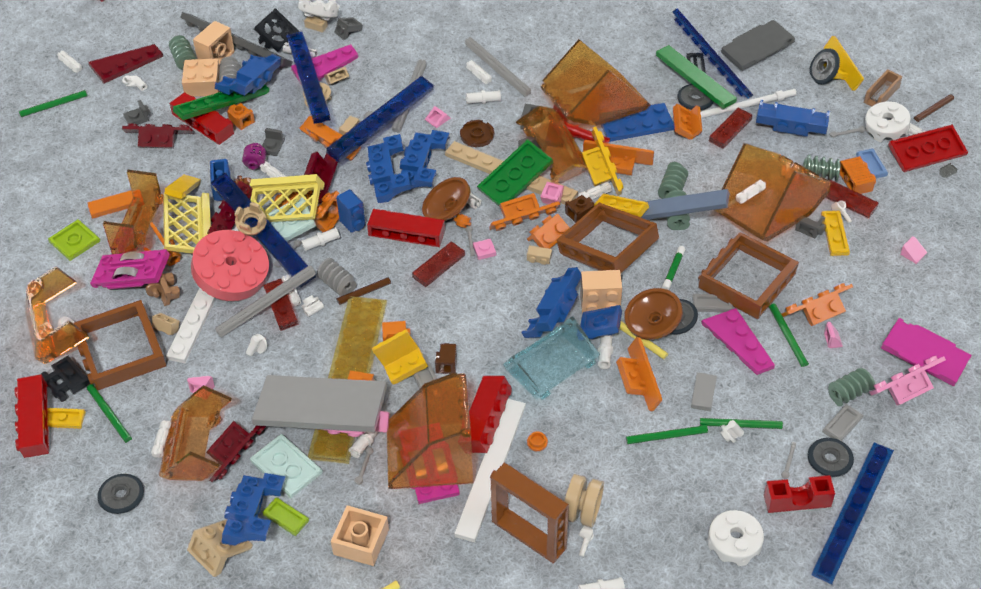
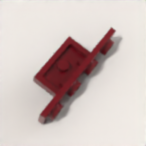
M133 123L122 126V130L125 133H138L139 148H174L175 134H194V130L189 125L184 124L179 125V127H172L169 124H162V127L155 126L154 124L138 126Z
M340 148L327 152L324 159L317 151L311 153L304 175L317 174L324 182V189L320 190L318 204L323 202L321 199L328 193L342 152Z
M242 181L237 183L227 200L223 199L218 207L221 211L219 213L215 212L210 221L213 224L207 234L232 229L235 224V211L238 207L244 209L252 195V187Z
M233 421L206 451L208 455L221 465L209 481L213 483L216 478L221 480L228 472L225 469L229 463L234 465L241 456L238 454L242 448L247 450L253 443L252 436L255 433L259 436L266 426L256 425L248 433Z

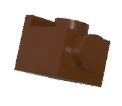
M583 195L572 201L568 200L565 202V214L576 223L594 207V202L590 197L586 198Z
M440 344V351H436V373L456 374V344Z

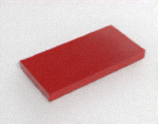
M953 124L892 140L888 143L903 172L968 154Z

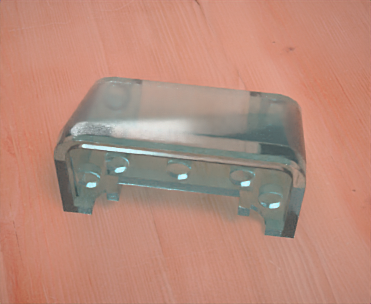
M573 316L526 349L511 356L503 364L507 372L535 399L540 398L543 400L551 394L549 390L584 366L588 369L597 363L595 359L600 356L599 352Z

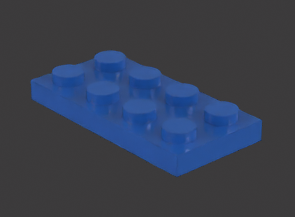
M665 103L598 114L605 137L610 138L609 142L675 130L673 120Z

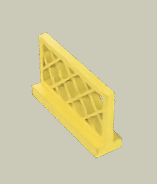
M317 174L251 179L250 186L253 190L250 203L254 202L260 205V209L267 216V222L312 220L316 216L320 190L324 189V182ZM314 190L313 195L309 199H306L304 195L309 191ZM292 192L299 193L292 200L288 198ZM276 193H282L283 195L275 202L271 199ZM258 194H265L266 196L258 203ZM303 197L305 202L297 208L294 204ZM287 199L289 203L280 209L278 205ZM270 200L273 204L264 210L262 206ZM310 205V214H302L301 212ZM292 206L296 209L291 215L285 214ZM277 207L279 212L274 216H269L268 214ZM251 217L247 219V222L249 224L257 223L258 220Z
M202 193L201 197L186 195L182 199L163 194L164 249L193 254L195 247H191L187 243L193 241L197 245L203 237L208 235L207 232L211 227L209 193ZM168 199L175 200L178 203L173 205L168 201ZM187 202H194L196 206L192 208ZM180 206H182V207H184L187 211L184 212V213H182V212H181L180 210H178L177 208H179ZM173 211L178 217L173 219L169 215L170 212ZM192 214L197 219L191 221L187 216ZM182 219L187 225L183 227L178 221ZM174 225L179 230L173 232L169 227ZM192 227L197 233L192 235L187 229ZM183 233L188 238L182 240L178 235ZM171 239H174V240H176L179 244H178V245H172V244H169V241H170Z

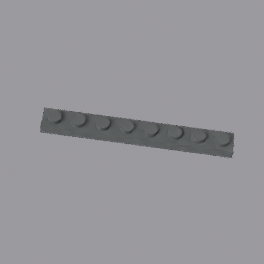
M182 12L180 16L181 19L186 20L185 24L192 27L196 25L200 31H203L211 24L189 13ZM231 33L236 48L241 50L246 48L249 50L248 53L254 56L261 55V57H266L273 54L281 57L280 68L292 65L293 61Z

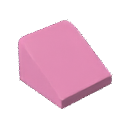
M434 106L424 120L438 128L451 118Z
M547 182L540 196L542 203L561 202L564 186Z
M912 236L902 247L900 255L917 264L927 254V251Z
M827 322L824 336L828 348L843 347L838 331L831 322Z
M212 376L187 379L190 392L205 398L209 396L215 387Z

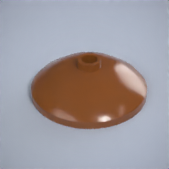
M453 177L440 182L426 196L422 205L423 215L444 221L453 218L467 204L470 196V185L461 177Z
M663 288L648 289L637 294L628 303L624 315L625 323L629 331L636 337L646 340L659 339L670 334L679 325L683 315V308L679 298L673 292Z

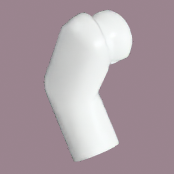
M126 75L122 79V82L128 87H138L141 91L148 87L138 76Z

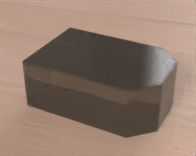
M949 163L940 168L939 174L944 178H948L957 173L958 169Z

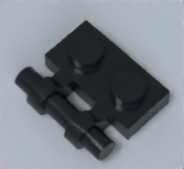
M69 355L51 365L53 372L50 374L47 371L41 373L47 387L52 390V395L61 402L67 400L66 391L70 390L72 394H75L90 384L89 379ZM61 379L62 383L57 385L56 381Z

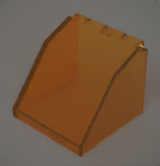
M580 39L575 42L542 80L544 83L540 86L568 120L576 123L598 126L647 110L651 105L617 69Z
M743 143L721 189H728L730 193L728 208L716 209L714 211L761 240L768 242L800 222V220L810 216L830 192L831 182L823 177L819 178L818 174L796 162L793 164V161L784 155L781 156L779 153ZM758 180L766 183V188L743 204L736 201L735 196Z
M454 372L425 383L389 419L387 431L388 489L473 483L471 434H469L470 420L467 418L469 417L466 374Z

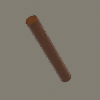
M949 94L914 116V120L920 122L954 100V96Z
M389 277L338 297L336 300L339 305L385 287L391 284Z

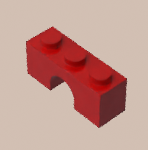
M830 475L809 477L808 482L800 487H790L788 479L767 481L764 490V499L768 513L828 508L832 506L835 497V490Z

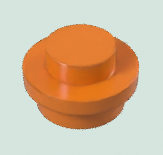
M458 213L453 219L456 221V225L466 228L467 225L471 226V217Z
M539 431L531 433L527 439V445L533 451H542L548 444L547 437Z

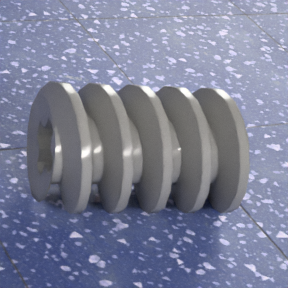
M228 56L220 61L219 83L223 80V76L236 79L237 71L241 69V65L236 58Z
M327 258L320 264L317 270L318 277L325 284H328L339 296L355 290L356 282L354 281V276L349 274L347 270H344L342 266H339L337 262H334L333 258Z

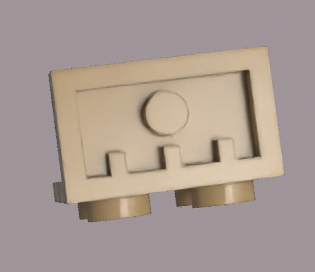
M227 520L194 530L187 551L213 577L221 574L227 558L248 551L253 546L250 541H245L235 546L222 544V533Z

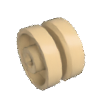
M574 474L564 501L569 504L568 521L575 522L580 514L581 524L593 527L602 500L604 481L592 479L586 490V477Z

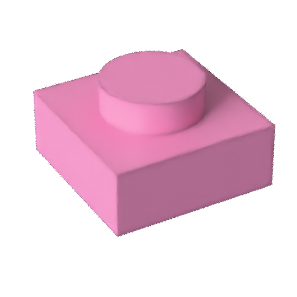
M491 239L473 243L478 260L496 256V250Z

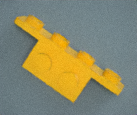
M831 36L824 49L830 48L835 50L840 58L839 70L833 79L845 80L850 89L855 91L864 80V77L836 36Z
M595 126L592 128V135L597 147L584 151L581 155L594 187L611 181L617 196H620L622 189H624L621 179H617L615 174L617 173L616 166L609 159L610 151L607 146L604 147L602 142L604 141L603 134Z

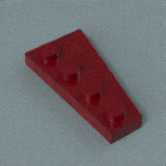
M155 44L89 61L88 64L105 84L163 57V53Z

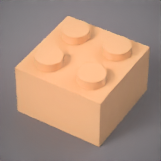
M217 21L212 22L193 39L197 59L218 58L220 65V61L224 57L231 56L235 52L230 27Z
M218 58L184 60L182 86L185 93L197 97L219 92V90L215 89V83H219L220 65Z
M620 270L581 271L580 299L582 313L616 305L621 306L622 282Z
M347 505L331 539L333 555L374 566L389 531L387 516Z

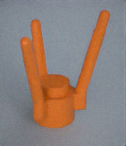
M150 222L153 231L164 245L163 236L154 223ZM171 239L170 244L175 245V242ZM144 247L145 251H152L147 247ZM168 251L170 255L166 265L172 266L178 263L182 255L179 252Z

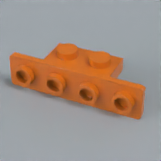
M311 116L300 127L302 132L307 134L313 141L320 142L328 150L340 148L342 151L341 155L350 161L361 149L357 143Z
M584 140L583 152L597 147L595 141ZM603 143L604 147L607 146L610 151L609 159L611 163L614 162L617 173L632 175L635 163L653 165V150Z
M532 193L500 203L499 206L504 218L491 222L489 229L500 231L505 229L508 224L516 226L523 223V220L527 218L535 220L540 217V214H553L557 212L556 209L560 206V202L557 201L539 207L536 196Z
M845 283L833 287L835 291L831 293L829 290L817 294L819 297L813 300V297L802 300L803 305L797 307L795 303L785 308L786 312L782 313V316L785 317L803 309L811 326L846 312L838 293L852 288L853 285L845 286Z
M636 337L628 347L630 358L620 357L616 363L627 394L643 395L649 411H654L662 402V396L642 340Z

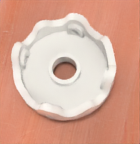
M299 0L298 9L303 11L304 15L309 17L317 15L324 20L337 17L340 5L336 4V0H329L328 3H324L323 0H316L314 2H311V0Z
M880 102L875 104L867 111L865 118L866 131L871 133L878 142H882L886 137L896 140L903 134L907 136L910 130V113L906 107L896 102Z
M738 510L726 511L716 516L710 525L708 533V547L710 551L714 550L721 561L734 562L737 566L747 565L754 556L759 555L764 541L763 529L756 518ZM736 531L739 532L742 535V537L737 539L732 537L730 533Z

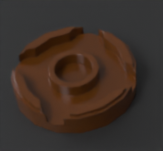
M471 120L466 122L463 128L460 129L462 142L470 147H484L490 144L495 136L493 126L488 122L487 124L484 123L483 120Z

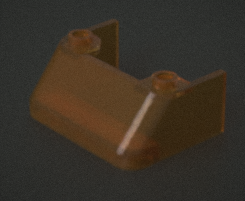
M537 106L516 121L517 125L524 126V133L528 137L535 138L542 151L553 159L550 173L552 183H562L587 170L580 148L555 109Z
M127 170L133 199L122 223L103 222L112 254L135 252L145 245L150 222L153 221L159 205L163 203V194H161L156 173Z
M57 266L31 281L26 288L25 313L34 357L43 364L52 361L89 338L87 333L69 320L56 329L49 323L45 302L76 284L73 278Z
M203 385L175 409L170 420L171 426L166 439L159 473L160 477L167 480L202 481L219 468V463L205 458L209 431L219 424L221 420L220 410L231 402V397Z

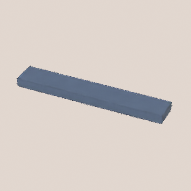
M728 189L644 201L648 202L649 208L641 218L647 220L728 208L730 193Z

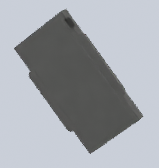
M773 19L734 38L731 43L721 48V53L743 71L793 44L795 37Z

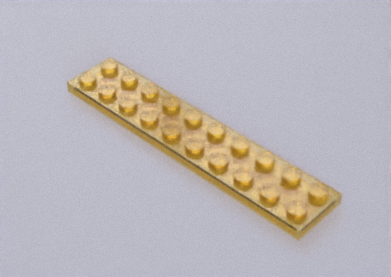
M349 296L328 378L348 379L350 370L371 374L375 357L372 348L378 345L387 300ZM315 429L308 458L310 460L349 464L351 452L348 450L354 444L355 437L348 436V433L330 434L328 430Z

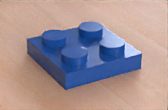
M616 305L583 312L579 329L581 340L618 333L622 316L621 306Z

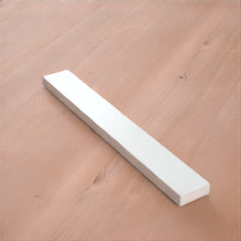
M511 399L507 400L505 411L502 413L499 421V427L496 429L493 437V443L490 445L488 453L484 455L454 533L456 538L476 542L491 501L490 475L493 470L497 471L506 461L526 403Z

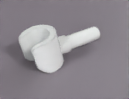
M844 201L833 203L831 209L833 211H840L847 223L852 222L845 210L846 203Z
M585 525L579 534L580 537L584 538L579 556L582 557L585 555L587 545L594 537L593 529Z

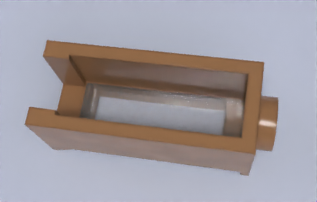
M887 69L866 91L864 103L872 107L880 102H886L900 88L903 76Z

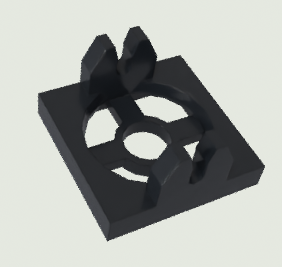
M276 8L254 27V30L260 35L258 38L259 44L265 42L264 48L269 49L273 47L277 52L283 48L285 42H289L299 33V30ZM266 23L271 27L269 34L265 31ZM273 26L280 27L281 32H275ZM274 35L281 36L284 40L276 41L272 37Z

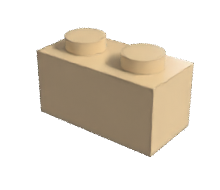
M307 16L304 20L306 28L322 33L328 27L327 20L316 16Z
M346 67L324 75L329 85L349 77Z
M349 116L344 124L339 127V133L350 139L360 126L359 119Z
M529 245L527 261L550 265L552 249Z
M162 313L152 317V327L156 330L162 331L167 335H173L178 332L179 320Z

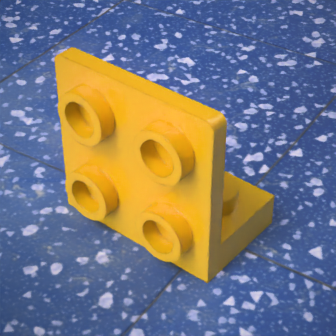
M407 330L397 333L395 336L380 342L372 348L373 353L384 366L393 385L428 367L421 349Z

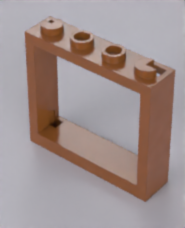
M599 202L557 239L559 252L568 258L600 271L620 270V273H622L659 239L657 223ZM603 221L639 235L616 257L579 243Z
M739 232L734 239L731 238L725 248L720 250L718 256L710 261L708 267L702 270L701 275L698 277L700 280L698 288L717 296L718 299L726 303H731L733 307L759 319L796 275L799 262ZM738 250L781 271L757 300L714 279Z
M142 300L73 323L76 329L72 331L76 342L80 341V345H77L81 356L85 355L86 358L82 360L85 370H90L91 372L87 374L90 384L95 383L97 390L166 367L164 356ZM139 316L153 354L97 373L84 334Z
M504 462L497 471L493 470L490 475L492 522L554 564L567 549L569 504ZM508 492L548 519L547 534L508 508Z

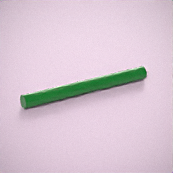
M83 90L21 110L19 114L21 117L28 116L87 97V93Z
M775 303L771 304L769 309L801 367L808 366L807 359Z
M93 384L88 385V392L123 441L127 443L132 440V437Z
M700 418V426H727L733 420L740 428L783 429V421Z
M707 425L626 436V442L628 445L708 433Z

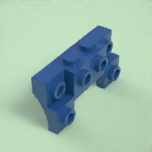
M251 54L249 60L242 61V68L237 71L236 79L223 76V80L220 83H215V89L228 95L234 91L244 96L248 92L255 93L272 79L273 72L280 67L281 57L273 54L266 57H258Z
M761 100L756 123L772 125V131L808 136V132L826 134L830 111L827 110V113L816 112L815 108L806 109L778 104V102H775V105L763 103V100Z
M432 130L431 135L416 132L413 140H410L409 146L405 147L404 159L400 161V169H402L401 173L408 172L411 189L433 186V180L437 173L435 169L427 168L432 156V149H446L449 132Z
M400 134L384 137V143L367 146L369 161L366 162L368 172H371L368 176L370 185L374 184L378 203L389 202L397 194L411 189L408 172L394 174L391 155L404 151Z
M578 267L568 268L564 275L551 279L552 282L548 289L545 290V294L536 308L540 316L528 320L530 325L527 331H522L524 338L541 337L544 331H552L556 323L565 321L579 295L575 290L581 279V272Z
M264 473L262 479L243 475L236 491L231 493V506H227L224 518L227 519L222 533V544L235 546L245 541L266 542L271 520L258 518L263 504V496L280 497L283 484H285V476Z

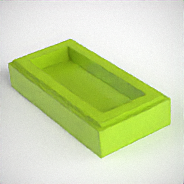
M277 497L262 512L265 517L294 536L309 522L308 517Z

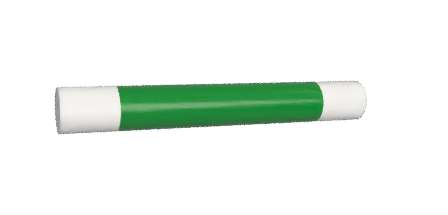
M679 246L663 283V289H670L685 252V247Z

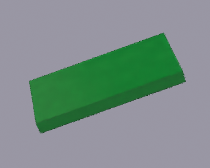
M527 139L490 173L477 188L499 206L500 203L515 199L553 163V159Z

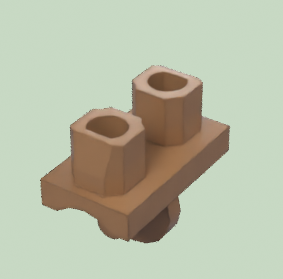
M172 272L162 273L158 283L148 284L145 289L148 296H154L155 298L160 296L164 306L170 305V300L180 296L178 286L168 287L174 285Z

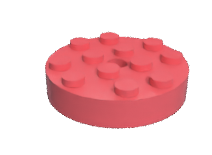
M234 230L215 231L203 237L197 243L191 261V273L196 284L208 295L225 301L244 300L256 294L263 286L269 269L268 256L263 246L253 237Z

